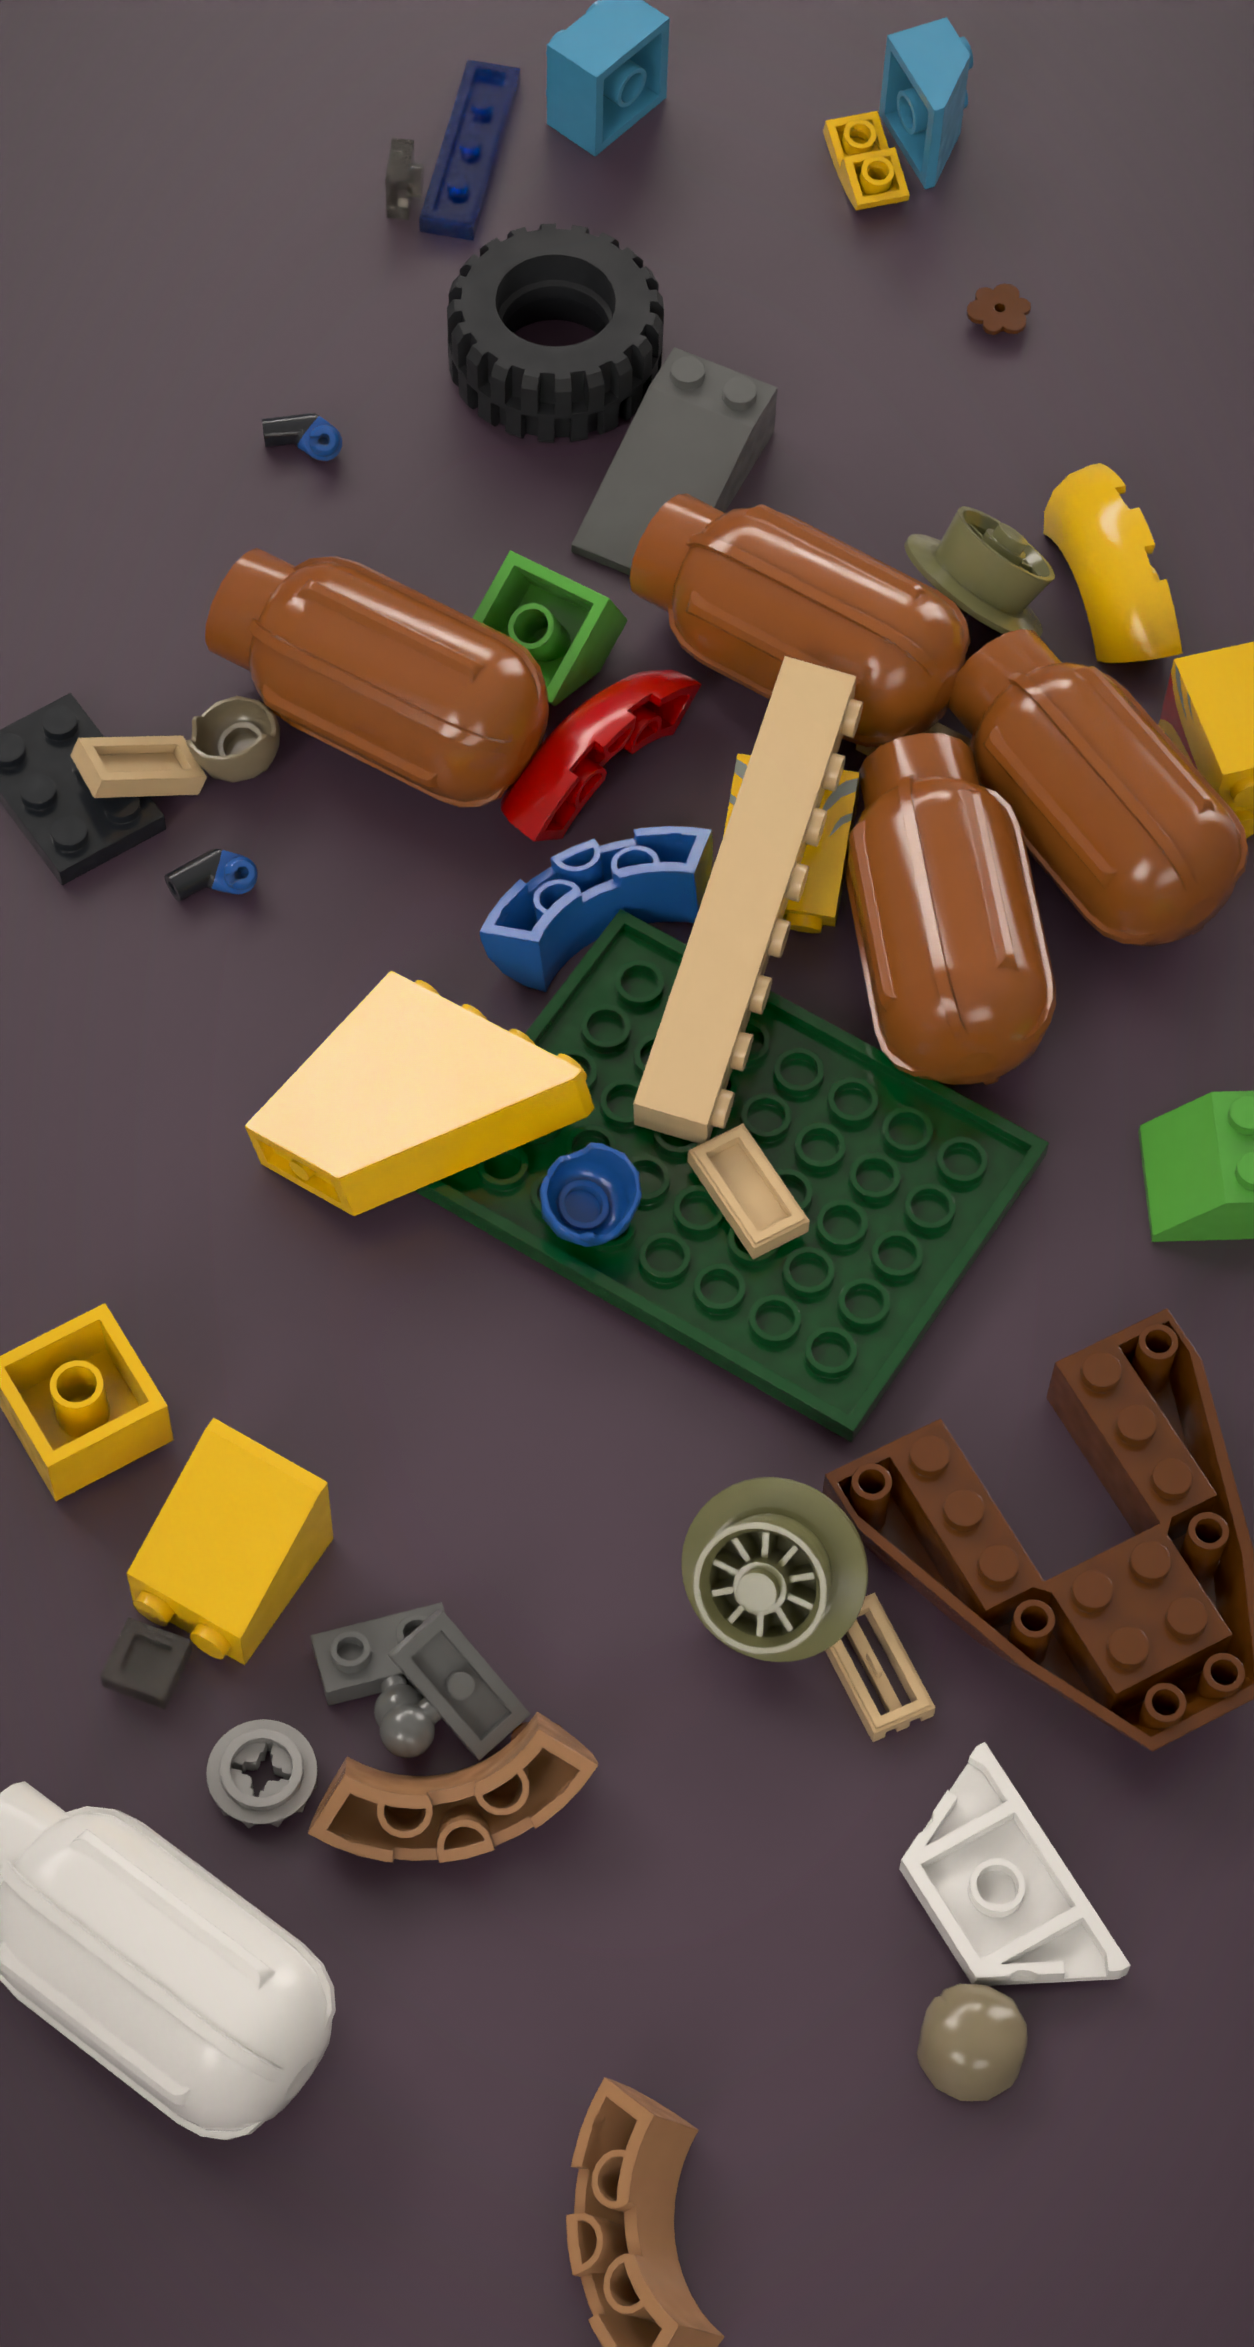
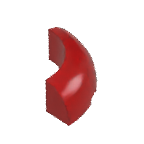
M649 670L630 675L598 692L568 715L539 746L520 778L511 784L502 799V813L511 824L534 842L563 839L583 806L605 781L607 773L603 766L623 748L633 755L645 745L659 738L673 735L702 684L692 677L675 670Z

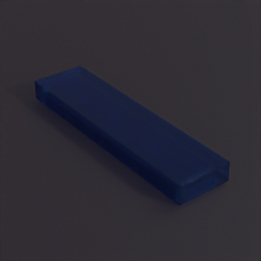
M467 60L419 217L420 232L474 240L520 85V68Z

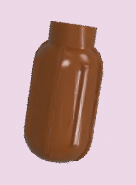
M687 493L678 494L667 501L651 519L640 538L632 559L629 577L631 591L641 599L668 612L670 628L682 649L701 664L770 700L785 656L856 676L854 699L863 702V709L854 737L843 735L842 739L864 747L878 748L899 737L925 733L939 719H942L948 710L957 673L966 663V653L970 644L967 621L956 603L938 590L796 517L778 512L763 504L753 508L733 509L724 513Z
M255 548L246 552L231 567L212 601L205 630V642L209 651L250 671L255 688L262 697L264 704L277 716L308 735L439 801L457 807H481L501 798L507 788L520 778L542 742L549 715L548 691L541 668L528 649L511 637L361 563L338 556L309 558L294 566L264 550Z
M1018 629L1004 633L985 644L966 661L957 673L948 707L972 735L969 747L972 749L979 786L996 791L1011 805L1023 831L1027 851L1083 918L1103 936L1123 944L1154 947L1185 938L1190 934L1195 935L1202 930L1204 925L1214 918L1227 903L1238 879L1245 872L1249 856L1245 829L1229 805L1130 692L1110 675L1102 673L1094 666L1088 667L1069 662L1062 663L1033 630Z
M919 733L899 737L879 746L864 759L861 765L859 779L865 810L862 811L857 824L848 835L849 844L846 856V882L874 1030L883 1053L898 1070L915 1077L918 1076L945 1084H975L983 1082L985 1085L998 1082L1001 1075L1015 1069L1034 1054L1051 1023L1056 1007V983L1023 831L1011 805L996 791L979 786L972 749L961 739L942 733Z

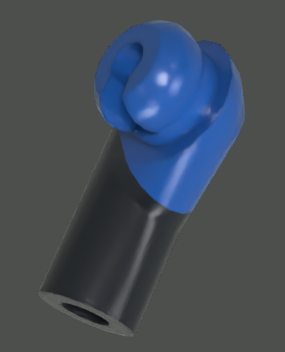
M316 413L262 419L265 447L294 444L312 458L321 461L334 459L342 448L340 432Z
M212 849L165 874L164 878L171 894L180 902L204 888L230 894L246 893L254 887L258 877V870L255 863L243 855L221 849Z

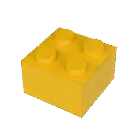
M106 1303L0 1356V1407L55 1501L174 1441L168 1405Z

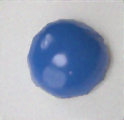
M589 1143L579 1151L560 1156L548 1169V1173L543 1179L539 1190L542 1217L557 1237L585 1247L602 1245L616 1239L625 1232L642 1198L640 1176L637 1169L625 1153L602 1143Z

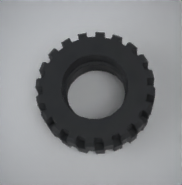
M556 223L540 224L539 230L527 232L525 227L512 230L507 234V239L503 241L496 237L480 248V257L473 254L460 268V275L452 282L448 294L447 333L449 371L453 383L459 387V395L467 406L473 410L478 408L479 417L494 427L499 423L505 425V432L524 439L525 434L538 436V442L554 443L557 437H569L570 442L586 440L590 432L597 430L602 435L618 426V418L621 417L626 421L637 412L650 384L662 366L664 303L663 296L658 292L659 283L653 272L646 266L643 267V260L630 248L626 247L621 250L619 248V241L605 233H601L599 237L591 235L587 227L572 225L571 230L556 229ZM564 320L583 325L597 333V335L575 345L550 347L528 342L515 335L514 332L539 321Z

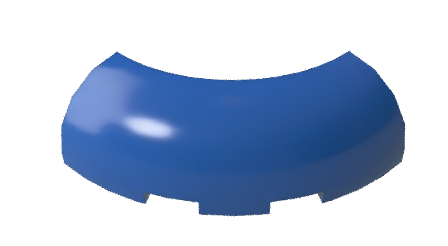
M675 826L633 829L634 838L619 840L599 846L594 838L550 858L551 867L535 876L528 883L521 879L518 880L500 898L489 913L480 930L481 942L488 958L502 973L520 984L546 992L558 971L580 950L596 941L620 909L646 923H694L712 870V829Z

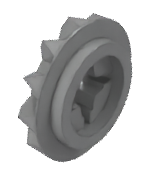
M260 1719L242 1723L229 1730L220 1738L208 1759L206 1775L209 1793L224 1816L229 1815L244 1823L248 1828L255 1824H272L279 1827L284 1819L294 1813H303L307 1800L313 1790L317 1789V1761L310 1743L298 1730L283 1722ZM267 1751H271L273 1772L275 1775L283 1777V1779H280V1781H268L264 1791L260 1790L259 1797H255L252 1778L242 1774V1772L258 1770L261 1761L266 1759Z

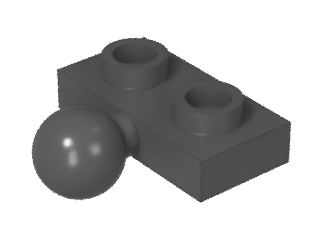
M442 1602L310 1635L314 1657L328 1706L381 1693L374 1707L375 1720L380 1728L382 1718L391 1708L405 1703L417 1704L424 1698L387 1654L438 1609L444 1611Z
M440 1609L435 1611L387 1654L424 1697L417 1704L405 1703L391 1708L382 1718L380 1724L381 1741L385 1748L397 1757L413 1758L423 1754L430 1747L434 1739V1725L442 1719L476 1759L481 1760L531 1715L446 1613Z

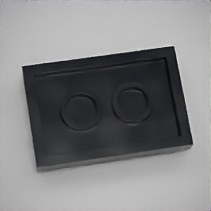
M71 693L0 729V803L62 886L166 830L165 817L150 796L93 797L70 755L78 738L104 736Z

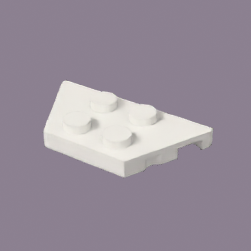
M985 1742L976 1746L969 1757L967 1765L950 1791H946L934 1809L932 1818L924 1830L918 1833L901 1859L899 1870L971 1984L993 1986L1115 1980L1127 1975L1131 1966L995 1756Z

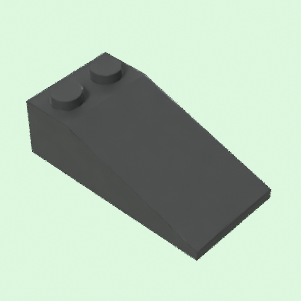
M674 347L650 384L571 544V552L630 576L632 559L640 538L659 509L675 495L687 493L725 513L774 433L778 387Z

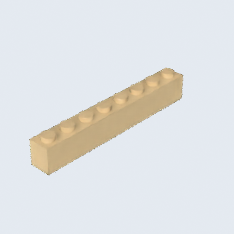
M784 657L633 1103L634 1125L698 1144H702L710 1139L714 1126L722 1129L726 1126L735 1092L726 1090L732 1069L743 1072L746 1066L754 1035L745 1033L751 1012L762 1015L772 984V978L764 976L770 955L781 958L790 931L791 922L782 918L788 900L799 902L805 888L809 866L801 864L807 844L817 847L820 842L827 818V811L819 809L825 789L836 792L841 779L846 756L837 754L842 737L845 735L853 738L860 721L863 702L854 699L856 676L791 657Z

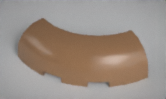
M536 1712L528 1725L503 1749L477 1764L451 1773L430 1776L398 1775L366 1766L347 1756L321 1800L311 1821L308 1834L332 1847L357 1856L384 1862H393V1859L409 1861L438 1860L439 1863L468 1859L494 1851L495 1846L521 1835L532 1827L536 1829L543 1825L581 1790L598 1767V1761L579 1740L539 1712Z
M604 2077L580 2129L571 2167L579 2169L575 2189L574 2214L566 2215L567 2244L572 2275L581 2277L585 2295L593 2317L589 2318L588 2321L603 2347H718L725 2336L710 2323L692 2297L680 2267L675 2243L674 2212L678 2182L689 2148L699 2130L655 2100L629 2086Z

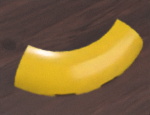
M1098 463L1069 474L1053 490L1044 511L1043 534L1051 538L1059 547L1074 575L1087 613L1096 659L1105 663H1128L1183 654L1175 609L1167 579H1159L1155 568L1150 565L1147 556L1152 554L1155 548V542L1140 507L1129 509L1121 498L1120 494H1125L1126 485L1122 479L1108 466Z

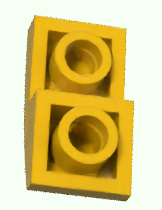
M878 111L825 121L823 134L830 156L845 193L856 211L909 200L910 194L896 148L888 147Z

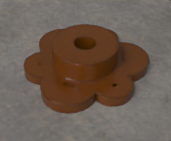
M999 284L993 290L988 287H982L976 291L975 300L968 304L966 315L971 322L983 324L982 328L987 334L996 335L1003 331L1009 334H1018L1026 327V316L1031 311V303L1025 298H1019V290L1011 284Z

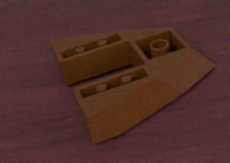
M1168 1308L1055 1362L1046 1396L1136 1536L1044 1581L941 1418L825 1474L822 1491L824 1495L829 1497L845 1512L867 1549L979 1644L1105 1725L1152 1752L1254 1699V1549L1203 1361Z

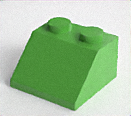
M511 550L473 616V619L511 637L528 649L541 668L548 691V703L554 706L600 672L628 621L610 598Z
M1254 1091L1210 1092L1140 1125L1138 1134L1151 1242L1254 1239Z

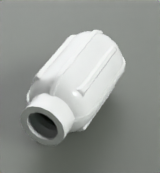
M25 1781L12 1784L0 1793V1981L24 2005L177 2124L199 2136L230 2140L249 2135L265 2121L274 2118L299 2093L313 2074L330 2041L332 2019L336 2011L333 1983L324 1964L304 1943L143 1822L115 1809L86 1806L65 1812Z

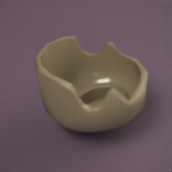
M237 695L217 701L201 716H194L192 718V737L186 740V744L195 761L212 778L234 783L256 778L269 768L279 749L280 726L275 713L265 704L256 699Z
M959 1983L943 1989L941 1995L934 1997L926 2009L917 2050L920 2067L936 2089L959 2101H989L1010 2088L1018 2078L1026 2055L1027 2024L1014 2000L988 1985Z

